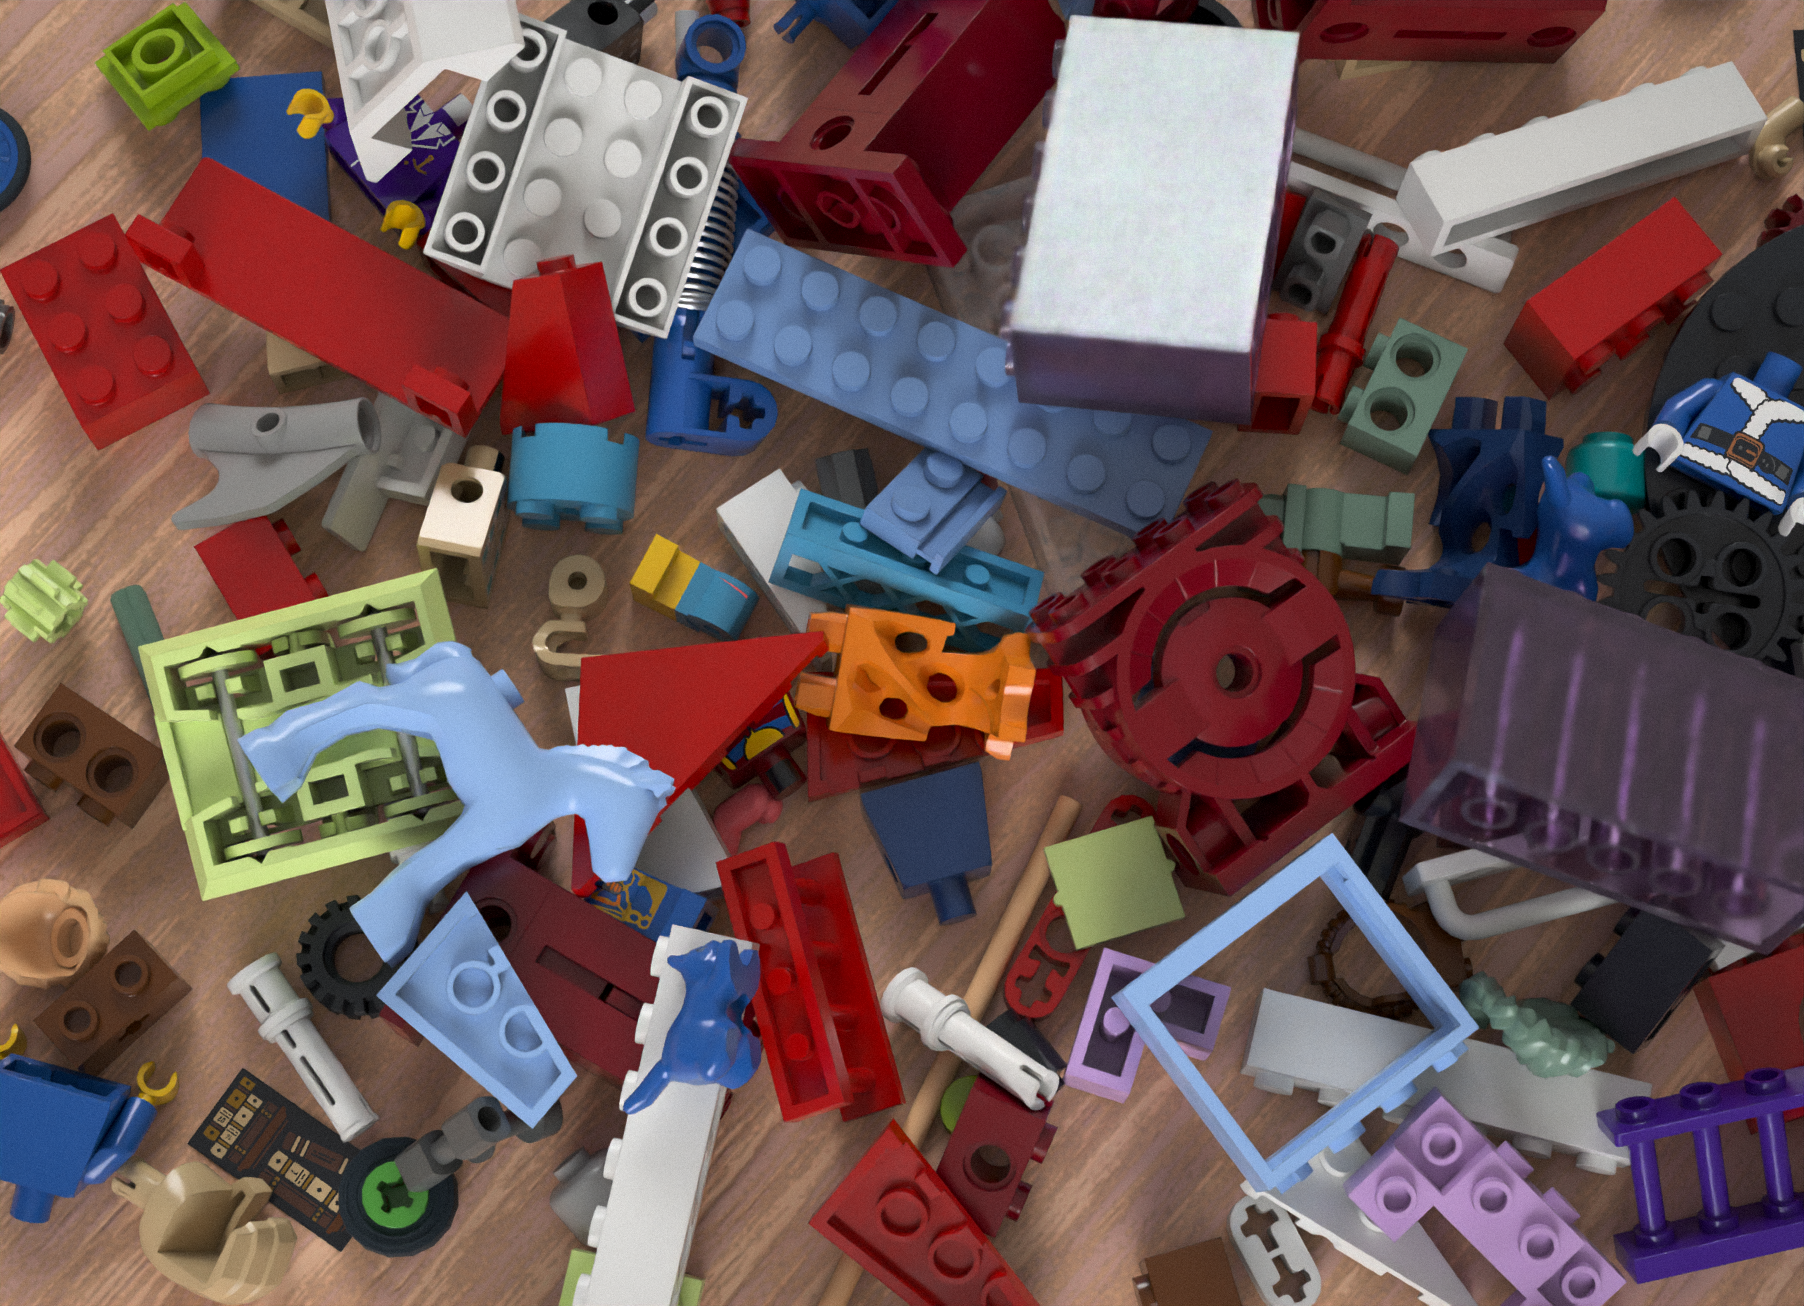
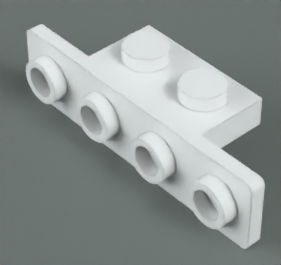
M378 392L373 406L377 412L381 428L380 449L376 454L354 457L347 463L339 484L329 501L328 508L322 519V527L351 549L365 551L388 498L429 506L441 466L449 462L457 464L470 432L464 438Z

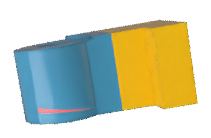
M658 534L655 535L629 583L634 601L697 632L702 631L723 642L738 640L760 599L758 594L743 582L679 551L678 545Z

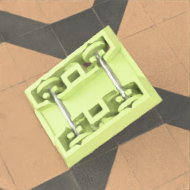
M438 568L138 646L155 713V723L202 901L436 840L462 814L464 805L461 801H458L460 799L452 788L429 793L451 787L447 781L437 746L430 739L383 729L346 736L317 754L302 787L284 803H281L278 797L271 792L237 741V739L257 728L269 726L288 710L323 701L358 681L377 687L389 686L385 675L386 664L401 663L415 659L437 642H457ZM416 608L420 626L388 634V630L416 621L414 611ZM337 627L339 639H352L371 635L372 639L336 648L330 633L324 631ZM272 645L274 655L280 656L263 661L264 667L232 676L228 674L229 672L256 664L258 659L255 649ZM392 651H400L403 654L393 656ZM208 677L213 678V681L190 687L186 685V681ZM233 693H241L245 696L234 698ZM431 782H432V783H435V784H437V785H433V786L427 787V784H426V783H431ZM413 797V798H410V799L402 800V801H399V802L392 803V804H389V805L384 806V807H383V810H384L385 818H386V819H387V818H393V819H389L388 822H384V823L379 824V816H378V806H379V805H383V804H386V803H390V802L398 801V800H401V799ZM318 821H323L324 823L318 826L321 836L320 840L301 845H294L304 841L301 829L269 835ZM268 825H276V826H278V827H274V828L268 829L267 826H268ZM247 841V842H244V843H240V844H237V845H233V846L227 847L228 845H232V844H235V843Z

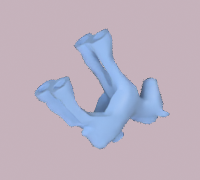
M455 641L437 642L415 659L401 663L386 664L385 675L389 686L377 687L358 681L323 701L288 710L269 726L257 728L237 739L258 774L281 803H284L302 787L317 754L346 736L383 729L402 732L435 742L441 756L447 781L464 805L462 814L443 835L396 867L370 894L349 908L375 950L391 968H394L413 951L427 905L441 889L466 870L500 853L520 847L556 818L572 814L582 817L585 820L589 839L592 871L605 883L627 881L636 865L646 837L659 811L667 805L666 797L672 795L676 789L673 786L675 779L660 770H652L649 767L648 760L628 751L626 747H614L612 744L608 746L602 744L600 746L591 745L587 747L581 744L578 746H557L549 750L539 748L514 711L516 707L524 703V700L506 672L501 669L490 676L481 662L472 656V649Z

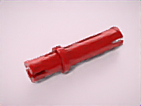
M1370 234L1363 235L1355 262L1337 305L1332 324H1330L1328 333L1321 335L1318 341L1316 352L1320 354L1316 365L1315 397L1310 409L1316 412L1327 414L1329 410L1332 415L1340 413L1354 370L1361 367L1367 353L1366 349H1363L1365 338L1379 305L1389 272L1399 252V246L1385 236L1375 234L1373 238Z

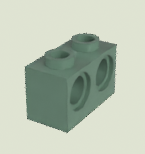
M1399 318L1390 337L1379 332L1363 364L1364 367L1372 370L1373 374L1365 390L1354 385L1352 386L1337 418L1348 424L1340 444L1408 475L1468 349L1402 318ZM1402 358L1413 359L1421 364L1425 375L1420 377L1408 376L1401 372L1396 361ZM1375 411L1389 412L1396 417L1400 428L1392 431L1383 430L1373 423L1370 414Z

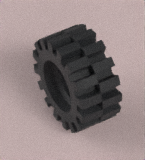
M358 895L347 896V902L341 904L333 900L325 904L328 910L321 916L316 912L311 916L308 922L312 926L308 933L302 931L298 940L302 950L301 953H296L297 965L301 968L302 975L300 977L305 987L329 1011L336 1015H339V1013L344 1014L349 1019L361 1020V1016L369 1015L374 1019L380 1017L379 1014L385 1006V1003L376 995L418 948L419 943L416 940L413 951L394 968H391L387 962L383 961L381 969L369 980L351 982L342 978L335 967L337 948L349 936L365 934L349 909L361 900Z

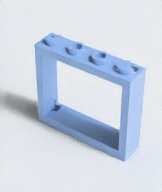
M1333 833L1317 841L1111 997L1256 1193L1270 1191L1276 1186L1280 1193L1283 1194L1297 1182H1302L1314 1171L1308 1163L1311 1158L1327 1146L1335 1154L1355 1141L1366 1131L1360 1120L1378 1106H1381L1384 1112L1388 1113L1404 1103L1418 1090L1412 1082L1414 1078L1431 1065L1439 1073L1458 1061V1057L1468 1050L1463 1040L1479 1029V1026ZM1320 876L1435 1029L1264 1160L1149 1005Z

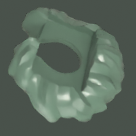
M1484 971L1474 974L1459 984L1460 1002L1479 1026V1029L1485 1030L1490 1023L1492 1029L1503 1030V1043L1512 1048V1051L1516 1053V1059L1519 1064L1526 1065L1528 1071H1531L1535 1076L1546 1079L1548 1077L1568 1074L1578 1078L1586 1074L1590 1068L1603 1065L1607 1060L1608 1053L1614 1052V1041L1605 1037L1606 1033L1589 1019L1579 1016L1578 1011L1566 1003L1552 1001L1543 997L1526 998L1516 1001V996L1514 995L1506 997L1503 987L1498 984L1495 977H1488Z

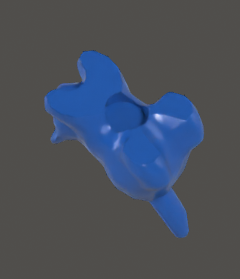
M1548 455L1542 459L1541 463L1545 490L1537 508L1535 549L1531 559L1511 569L1508 572V576L1512 581L1520 583L1526 593L1534 598L1538 604L1550 606L1565 598L1569 611L1576 616L1587 615L1596 603L1598 583L1595 562L1599 553L1609 548L1624 549L1632 541L1634 535L1633 517L1628 506L1622 500H1606L1597 497L1594 483L1588 475L1582 472H1575L1566 478L1565 469L1554 456Z
M728 939L720 943L712 940L704 946L690 950L684 955H670L667 958V963L681 973L685 982L686 995L681 1011L667 1032L662 1059L653 1066L637 1089L624 1101L623 1111L627 1115L636 1114L652 1105L672 1081L692 1085L719 1084L733 1090L740 1088L754 1076L761 1063L760 1040L754 1037L752 1032L744 1025L742 1014L759 987L761 972L760 957L757 950L744 949L739 954L735 941Z

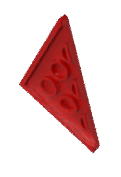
M824 631L583 657L581 658L577 746L581 744L587 747L591 745L600 746L603 744L608 746L612 744L614 747H626L628 751L648 760L649 767L652 770H660L675 779L673 786L676 789L672 795L666 797L667 805L659 811L648 833L649 835L663 821L660 816L687 788L692 791L728 754L725 749L752 721L757 724L793 687L790 682L816 656L821 658L829 650V639ZM574 814L571 890L577 897L586 898L597 889L594 884L600 878L592 871L585 820L579 815Z

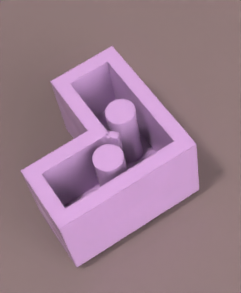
M1104 947L1095 970L1062 1078L1066 1086L1124 1104L1130 1094L1145 1042L1111 997L1155 963ZM1188 975L1149 1006L1187 1056L1205 1061L1213 1051L1231 987Z

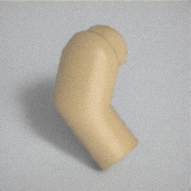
M1789 96L1766 114L1768 119L1754 145L1748 152L1749 166L1758 177L1764 180L1782 178L1792 169L1794 158H1787L1789 148L1786 147L1785 138L1804 124V103L1795 96Z

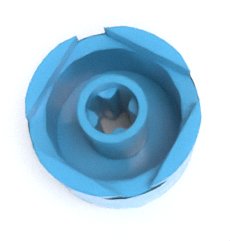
M539 423L535 424V434L530 437L526 435L522 426L514 428L512 433L507 508L514 511L516 516L522 517V526L529 529L559 530L560 520L584 521L585 531L605 535L622 534L623 522L634 518L640 440L631 434L624 433V445L607 441L608 428L582 424Z

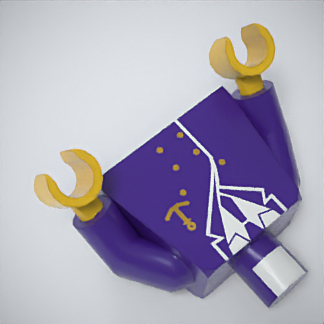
M301 89L294 95L286 112L288 115H305L297 128L299 135L305 139L314 137L321 126L328 130L324 133V137L332 158L383 217L380 230L386 232L392 228L400 237L398 245L405 250H409L415 245L418 235L426 234L432 227L460 145L459 140L462 139L473 105L462 93H459L433 112L417 94L404 107L408 128L411 133L413 150L377 183L368 181L365 178L349 132L343 97L325 98L316 90Z

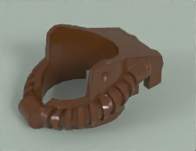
M1394 899L1384 901L1452 992H1459V984L1473 976L1470 958L1463 957L1461 942L1465 940L1449 935L1438 925L1428 901L1419 903L1411 909L1407 907V903L1401 901L1398 904L1395 903ZM1345 910L1339 911L1336 914V919L1331 918L1327 923L1328 928L1323 929L1320 934L1322 940L1317 941L1316 949H1318V953L1307 957L1311 985H1322L1325 989L1323 993L1326 997L1330 996L1332 998L1331 1003L1335 1006L1339 1005L1343 1008L1396 1021L1400 1020L1402 1015L1404 1017L1412 1015V1010H1420L1407 991L1399 994L1369 998L1352 989L1344 978L1336 979L1333 956L1339 951L1347 933L1357 927V925Z

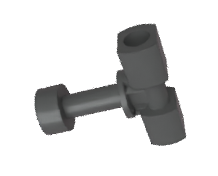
M491 1096L479 1097L449 1117L443 1123L442 1130L428 1132L401 1151L394 1160L408 1191H427L456 1172L462 1166L463 1160L477 1164L489 1160L493 1156L496 1144L499 1141L516 1135L526 1143H534L555 1135L561 1129L563 1123L561 1103L558 1099L532 1129L510 1109L507 1108L506 1111H503L497 1098Z

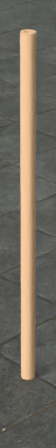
M1059 796L963 998L971 1011V1017L981 1023L1051 875L1044 854V847L1067 841L1083 805L1070 797ZM949 1050L938 1051L902 1126V1130L919 1151L940 1110L942 1097L946 1089L952 1084L963 1061ZM843 1252L817 1306H847L864 1268Z

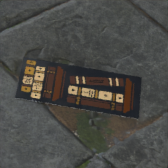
M242 1068L187 1144L238 1180L244 1177L263 1179L273 1191L269 1200L270 1203L342 1252L352 1236L348 1233L339 1214L338 1187L346 1166L361 1150L348 1141L343 1143L340 1135Z

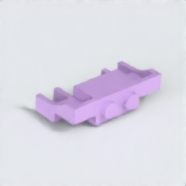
M1436 1086L1410 1110L1389 1139L1343 1183L1347 1196L1394 1243L1434 1206L1517 1288L1500 1306H1602L1627 1282L1619 1269L1573 1224L1580 1217L1575 1208L1554 1187H1551L1543 1194L1527 1178L1534 1171L1530 1163L1507 1140L1497 1148Z

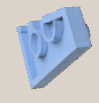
M467 891L376 995L532 1129L577 1077V1074Z

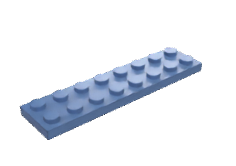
M748 228L693 335L694 346L932 451L943 452L960 460L964 465L1130 538L1159 518L1164 517L1168 524L1172 522L1213 433L1212 430Z

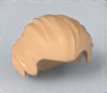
M40 879L36 882L18 885L0 900V969L14 979L18 985L38 987L49 990L52 986L56 987L59 984L66 988L79 980L103 958V955L107 954V946L110 944V935L106 931L107 923L103 921L104 916L98 912V907L94 905L88 891L74 889L65 881Z

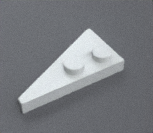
M1359 1138L1335 1154L1328 1146L1308 1161L1314 1171L1302 1182H1297L1283 1194L1280 1193L1276 1186L1270 1191L1256 1193L1247 1180L1240 1184L1245 1194L1255 1200L1260 1196H1264L1297 1216L1294 1224L1313 1235H1322L1328 1238L1333 1243L1335 1249L1376 1274L1382 1276L1389 1272L1420 1291L1417 1299L1427 1305L1478 1306L1418 1221L1394 1243L1347 1196L1343 1183L1371 1157Z

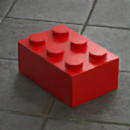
M1673 197L1528 299L1503 344L1548 400H1551L1566 388L1572 395H1575L1601 375L1602 370L1599 367L1611 356L1616 354L1622 361L1645 345L1651 338L1648 332L1662 320L1670 327L1687 316L1697 303L1695 298L1707 290L1714 282L1709 274L1723 254L1676 197Z
M114 213L0 269V273L77 420L98 451L211 394L142 264L125 237V233Z

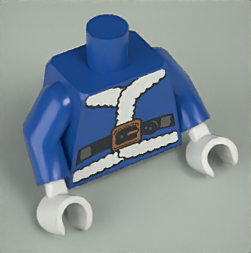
M1768 352L1753 381L1734 372L1721 377L1719 380L1703 378L1667 399L1650 430L1633 446L1632 451L1636 456H1639L1647 447H1652L1661 457L1659 460L1661 463L1656 468L1658 472H1663L1670 466L1715 490L1723 491L1725 495L1737 501L1744 497L1749 499V507L1760 513L1769 511L1773 515L1780 514L1787 505L1788 511L1781 520L1778 531L1781 535L1788 536L1796 522L1804 525V407L1788 399L1803 368L1795 361L1783 355Z

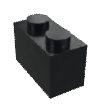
M1663 896L1648 901L1645 906L1636 901L1624 913L1613 929V932L1620 939L1606 957L1597 952L1586 963L1574 980V983L1582 989L1570 1005L1631 1054H1635L1649 1046L1726 946Z

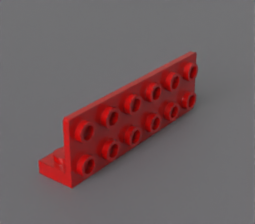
M204 157L200 161L159 224L138 214L124 234L140 263L464 438L469 434L504 377L509 327L508 317L209 157Z

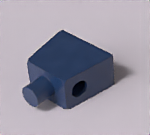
M971 763L860 794L862 816L902 898L910 899L930 893L940 926L959 923L976 916L977 913L968 882L989 876L992 868L980 763Z

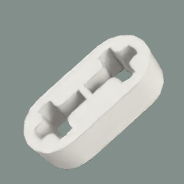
M1249 1195L1243 1197L1229 1212L1226 1229L1229 1239L1259 1296L1267 1306H1312L1321 1292V1277L1287 1211L1264 1196H1260L1256 1200ZM1253 1206L1259 1215L1269 1212L1273 1216L1275 1223L1267 1229V1233L1275 1250L1268 1253L1261 1239L1256 1234L1246 1238L1242 1233L1240 1226L1248 1220L1245 1211L1248 1207ZM1277 1256L1281 1258L1286 1270L1290 1274L1301 1271L1306 1278L1307 1283L1299 1288L1302 1300L1297 1303L1289 1295H1283L1278 1298L1274 1293L1272 1286L1280 1280V1275L1272 1261Z

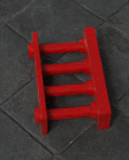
M773 841L715 862L735 938L760 944L758 954L760 957L761 974L759 987L752 999L784 1123H795L838 1108L840 1109L843 1122H851L907 1104L839 854L831 852L791 866L786 844Z

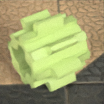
M33 559L28 565L24 564L18 569L13 578L7 582L4 587V593L0 597V603L8 610L4 618L10 621L12 626L33 642H36L40 636L49 643H55L60 637L64 638L76 622H79L83 616L84 607L88 605V599L79 592L83 585L77 581V577L55 560H52L48 566L38 559Z

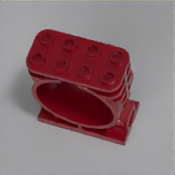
M1238 478L1220 487L1215 481H1211L1193 491L1182 501L1186 510L1175 517L1172 522L1168 524L1164 517L1151 522L1131 538L1135 547L1117 560L1113 554L1108 555L1084 570L1080 575L1084 582L1083 585L1066 597H1064L1062 592H1057L1035 605L1028 612L1033 621L1025 629V633L1031 642L1041 643L1050 656L1046 664L1053 675L1063 676L1072 690L1068 695L1075 708H1081L1089 730L1103 751L1128 774L1147 783L1151 788L1160 791L1154 827L1176 858L1177 862H1175L1174 871L1183 885L1188 888L1231 897L1434 744L1421 721L1406 719L1380 677L1356 673V661L1351 634L1337 602L1327 588L1301 565L1305 558L1299 549L1286 548L1279 537L1285 528L1282 521L1277 515H1265L1257 503L1264 494L1256 482L1241 483ZM1221 586L1249 588L1266 594L1272 602L1265 606L1246 598L1217 597L1197 602L1183 610L1167 626L1157 645L1153 662L1154 688L1133 703L1132 696L1151 680L1152 656L1164 624L1184 602L1205 590ZM1227 655L1234 664L1235 675L1232 683L1224 689L1216 677V668L1219 661ZM1279 727L1272 739L1262 750L1247 756L1218 758L1193 750L1176 766L1167 760L1193 739L1209 745L1240 747L1256 743V741L1263 739ZM1260 797V800L1241 814L1230 800Z

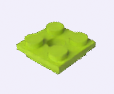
M186 2L179 6L172 3L103 50L105 56L94 62L99 71L148 131L156 126L169 124L178 116L181 109L206 92L222 88L227 84L231 75L240 70L236 60ZM170 56L167 60L158 63L163 58Z

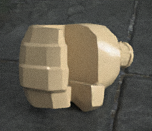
M131 1156L116 1171L131 1180V1182L127 1184L120 1178H113L112 1190L118 1196L128 1199L144 1210L139 1224L140 1244L146 1257L166 1277L199 1296L226 1305L250 1303L268 1295L281 1284L284 1273L288 1269L297 1236L288 1218L271 1217L265 1221H254L267 1205L273 1192L263 1179L244 1177L230 1185L208 1165L197 1161L182 1164L170 1171L166 1176L147 1164L139 1156Z

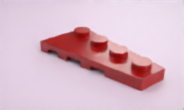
M894 1118L815 1210L808 1222L810 1226L910 1306H1040Z

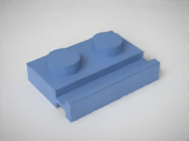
M925 447L866 507L859 525L912 559L917 554L931 563L929 570L937 575L982 528L988 518L999 510L1007 490L999 486L994 491L981 482L984 476L981 473L962 464L960 460Z

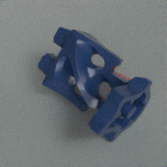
M1505 396L1501 429H1495L1498 401L1479 397H1456L1451 429H1430L1428 433L1436 453L1440 472L1437 499L1429 521L1430 525L1439 527L1438 532L1443 544L1440 560L1429 569H1379L1372 581L1371 594L1405 600L1406 603L1413 605L1493 614H1509L1513 612L1515 588L1518 582L1512 581L1508 576V572L1530 560L1535 549L1538 499L1544 482L1541 465L1542 459L1548 455L1558 459L1564 448V439L1545 434L1546 401L1525 396ZM1482 523H1488L1491 529L1488 542L1482 550L1475 552L1472 548V538Z

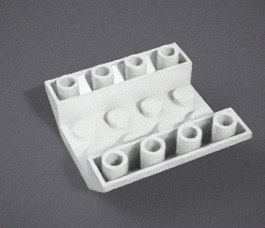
M325 0L349 132L366 180L377 183L413 150L411 133L408 128L404 107L444 69L488 81L525 47L516 0Z
M518 13L525 47L488 81L481 80L423 254L474 277L512 290L513 280L538 273L536 262L543 259L574 254L576 265L602 261L616 326L667 339L748 98L690 76L681 82L565 39L566 30Z

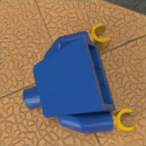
M15 1023L11 1028L9 1040L0 1046V1180L16 1184L10 1209L11 1216L24 1222L45 1223L50 1219L55 1195L64 1198H74L88 1185L104 1183L134 1155L158 1114L154 1106L167 1104L175 1098L179 1090V1079L175 1071L165 1088L152 1090L146 1084L153 1075L156 1064L154 1061L144 1063L137 1074L140 1093L137 1097H129L132 1086L22 1056L27 1047V1037L23 1030Z

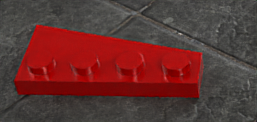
M1035 668L1036 674L1028 707L1025 743L1014 741L1012 749L1063 736L1062 676H1054L1049 668ZM806 672L830 677L834 675V672ZM943 673L929 676L926 688L933 698L940 702H950L955 699L957 689L950 676ZM885 698L880 704L879 710L884 717L895 720L904 717L907 712V706L900 698ZM807 712L808 803L988 756L990 754L984 750V732L960 725L930 726L926 741L883 738L829 730L825 724L826 717Z

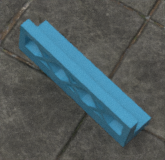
M802 488L800 489L768 583L845 609L846 604H854L956 623L954 635L947 636L945 644L968 652H982L993 648L1001 641V638L980 632L975 624L988 621L1011 629L1009 633L1011 634L1015 632L1025 633L1026 627L1032 622L1028 612L1037 605L1045 572L965 545L936 575L929 570L931 563L917 554L912 559L859 525L865 510ZM792 554L819 563L824 571L812 574L789 566ZM866 579L880 584L885 592L873 595L859 590L854 582ZM927 600L942 605L947 613L934 616L920 611L915 603Z

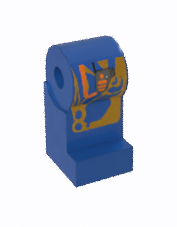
M635 867L627 881L605 883L600 878L594 884L597 889L589 897L583 899L656 943L659 936L670 937L672 924L708 932L720 910L707 898L684 888L676 887Z

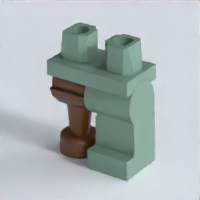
M1288 483L1282 495L1263 494V497L1257 503L1265 515H1277L1282 521L1285 528L1279 537L1286 548L1299 549L1305 558L1301 565L1327 588L1335 600L1373 601V609L1376 614L1394 617L1401 615L1404 600L1371 594L1372 581L1375 576L1345 570L1342 567L1343 559L1391 564L1379 567V569L1406 570L1405 567L1392 565H1400L1411 549L1414 493L1390 491L1387 496L1344 493L1327 488L1307 489L1306 485ZM1238 586L1239 591L1260 597H1268L1266 594Z

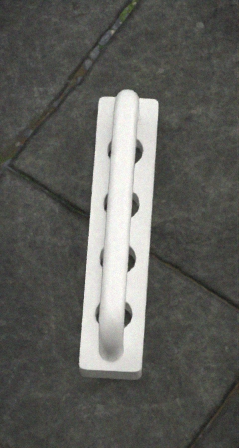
M1278 121L1259 122L1248 128L1240 141L1228 140L1220 164L1267 181L1266 179L1279 180L1290 188L1288 190L1307 196L1299 220H1301L1315 189L1321 190L1342 205L1373 214L1364 235L1370 234L1374 238L1375 234H1379L1393 240L1399 246L1397 257L1493 293H1500L1519 252V248L1511 244L1512 231L1458 248L1464 254L1445 252L1429 257L1397 200L1263 151L1262 149L1268 145L1278 146L1399 191L1407 168ZM1382 223L1396 224L1406 232L1392 231Z
M1710 785L1423 861L1411 868L1402 877L1408 897L1422 893L1426 894L1434 918L1438 925L1449 935L1465 941L1481 940L1681 886L1706 873L1713 864L1716 851L1714 836L1706 815L1722 802L1716 786ZM1680 824L1689 844V853L1682 859L1474 915L1465 914L1459 909L1451 886Z

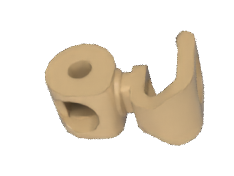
M576 554L569 555L558 561L552 569L549 579L548 595L554 615L560 620H550L544 623L532 641L537 661L543 673L549 678L559 681L580 682L581 658L601 656V654L557 653L559 645L568 641H587L588 629L585 622L598 617L606 608L609 598L605 574L600 564L590 556Z

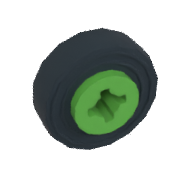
M410 1137L383 1138L364 1147L346 1166L338 1187L339 1214L348 1233L365 1249L389 1258L414 1256L435 1246L451 1228L459 1206L458 1182L454 1173L424 1192L408 1191L405 1183L392 1188L395 1185L402 1184L404 1181L394 1160L401 1151L417 1141Z

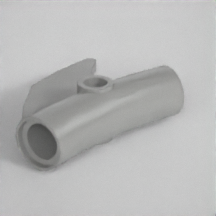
M361 397L331 403L287 407H245L213 403L201 405L195 411L190 421L189 443L193 453L199 458L207 459L218 470V483L215 489L208 495L174 513L171 520L178 530L227 525L276 512L320 484L354 457L372 455L379 451L381 428L373 404L368 398Z

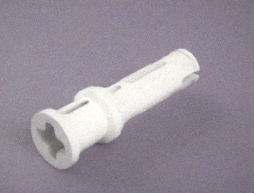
M275 952L267 954L237 973L227 983V988L232 995L240 994L261 1024L258 1033L262 1039L268 1040L270 1044L278 1043L308 1090L315 1097L340 1134L343 1143L349 1142L372 1127L379 1120V1116L373 1112L341 1062L336 1058L310 1020L314 1015V1012L311 1010L313 1005L308 998H299L279 969L282 963L281 958Z
M914 967L901 971L887 986L880 1004L882 1015L890 1022H903L920 1034L922 1043L931 1050L951 1051L1019 1098L1031 1110L1037 1111L1045 1107L1044 1101L1038 1098L1036 1093L1043 1096L1047 1101H1051L1059 1085L1057 1073L1045 1068L973 1019L965 1000L953 994L945 996L928 984V978L925 973Z

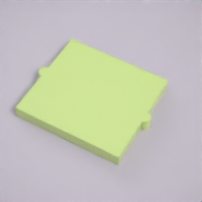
M1153 816L1044 847V854L1057 891L1054 895L1053 903L1057 907H1062L1076 951L1185 918L1171 874L1175 869V863L1170 859H1166L1158 831L1154 827Z

